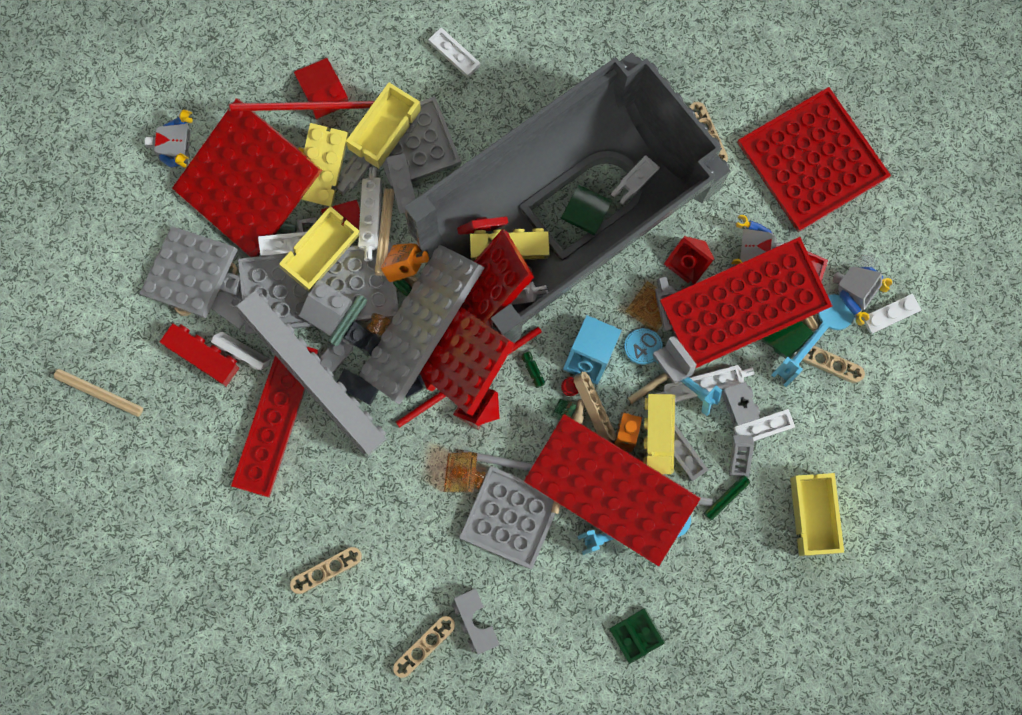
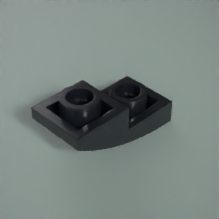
M345 368L336 382L340 381L347 389V393L369 405L372 404L379 391L368 381Z

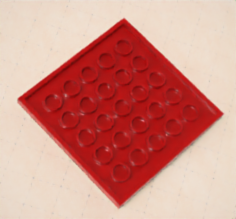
M827 87L737 141L797 232L802 231L891 177L889 171L830 87Z
M236 98L232 104L243 102ZM228 109L172 189L250 257H259L258 237L275 235L323 170L254 111H229Z

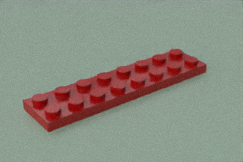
M307 347L310 353L314 352L317 355V349ZM276 356L274 357L231 487L268 498L271 496L306 390Z

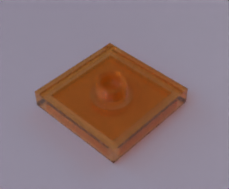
M647 281L625 312L657 333L662 326L655 295V289L658 288Z
M448 453L444 492L473 493L477 453Z

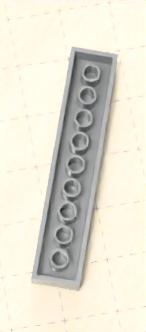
M256 291L251 293L237 305L239 315L360 452L368 458L384 444L386 440L384 430L379 425L375 427L372 423L373 418L367 411L362 412L359 409V402L353 396L349 397L346 394L347 389L340 381L336 383L333 378L334 375L328 367L323 368L320 365V358L314 352L310 353L308 351L306 342L301 337L296 338L294 329L289 323L284 324L282 322L281 314L275 308L271 309L269 307V301L262 293L258 295Z

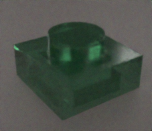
M559 399L551 416L557 420H561L564 414L571 417L576 405L570 401Z

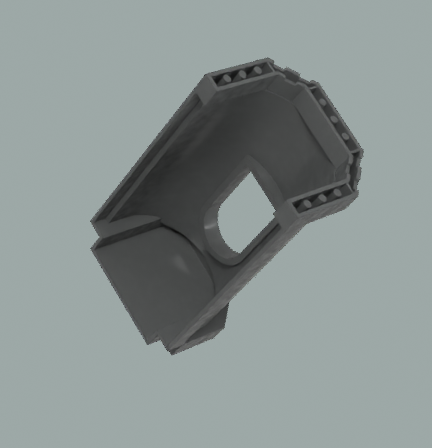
M630 53L620 61L616 57L410 202L404 209L408 231L417 241L420 250L428 253L429 261L439 245L471 260L470 234L460 235L457 231L458 227L482 217L490 219L507 216L508 223L495 230L503 229L508 233H513L514 229H525V232H532V229L543 228L545 232L548 230L532 210L591 167L599 164H612L620 167L628 174L644 156L650 158L660 167L652 178L633 195L628 204L601 223L595 236L587 233L563 250L548 232V259H524L525 263L532 268L534 278L531 282L534 283L535 287L546 285L547 289L543 290H548V293L537 295L536 301L509 304L493 316L490 326L512 342H516L521 338L522 326L529 319L690 200L695 199L700 203H704L720 191L731 170L725 160H721L718 156L722 149L720 142L709 134L706 125L703 122H699L695 112L684 104L681 95L678 92L675 93L671 88L670 82L659 74L656 65L650 63L647 58L642 61L638 56L636 57L633 53ZM486 231V233L492 234L494 231Z

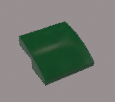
M578 185L561 219L595 236L612 204V200Z
M799 321L760 340L772 347L775 353L785 359L787 357L792 359L814 333L804 323Z
M646 608L609 628L629 664L665 644Z

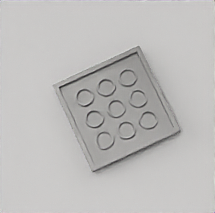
M435 97L420 101V113L412 124L409 122L410 127L388 156L391 157L405 153L411 182L461 165V160ZM385 160L382 166L391 189H393L387 161Z
M171 226L139 294L206 318L238 249L234 246Z
M490 466L459 539L532 570L555 516V513H551L554 500L525 483L523 479Z

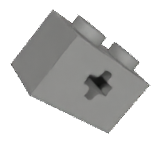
M746 382L722 390V396L734 427L760 418V409L757 404H754L752 399L753 391L750 386H747ZM741 401V403L745 402L746 405L743 407L739 406L738 403Z

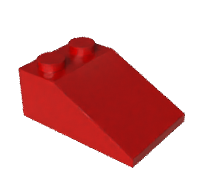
M328 58L294 72L307 102L349 101ZM340 109L312 110L315 118L319 119Z

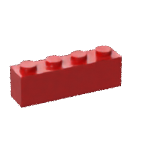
M173 323L159 342L227 387L239 370V367L236 365L237 361L229 355L226 357L221 355V350L214 345L209 347L204 344L206 340L196 334L194 337L190 335V330L182 324L177 326Z

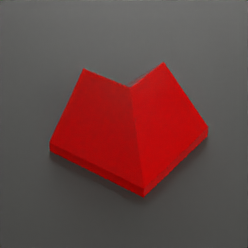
M684 236L664 262V265L692 286L704 274L713 262L714 257L706 241Z
M488 389L473 416L464 412L460 407H457L453 415L479 430L482 424L500 419L498 392Z

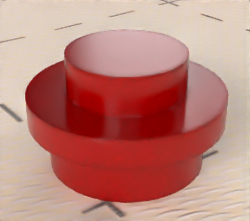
M568 377L564 379L561 384L562 392L570 397L577 395L579 392L574 383V378Z

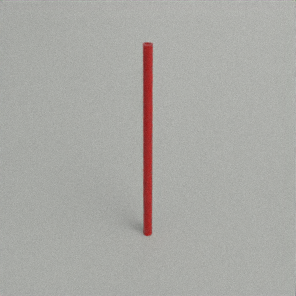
M375 101L229 104V111L370 109Z
M537 326L514 342L515 345L509 354L542 333L541 329ZM442 392L437 393L395 421L399 428L446 396Z

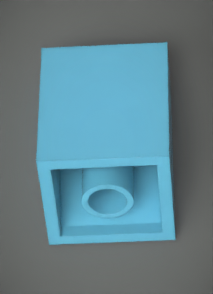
M586 315L563 370L574 375L586 372L592 383L598 385L622 330Z

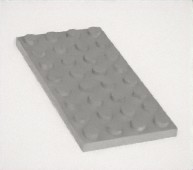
M389 242V245H388V253H389L390 250H391V243H390V242ZM350 246L320 281L351 299L352 304L358 295L367 299V303L354 322L394 317L399 311L396 286L393 282H389L385 275H375L377 249L372 251V261L368 262L364 260L365 251L360 250L358 246ZM287 254L238 259L242 301L254 291L258 295L262 293L269 301V307L271 309L275 308L281 314L284 324L289 323L293 329L315 327L299 317L310 292L279 266V263ZM244 321L246 335L256 334Z
M439 245L433 252L428 264L423 268L419 279L413 284L412 290L407 298L404 299L401 308L393 317L388 329L383 333L378 346L373 349L372 356L363 365L359 375L394 402L401 404L484 267Z

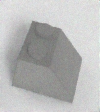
M318 280L308 294L299 317L332 336L350 309L352 300Z

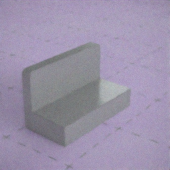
M676 336L668 339L666 347L653 353V357L672 383L691 376L697 365Z

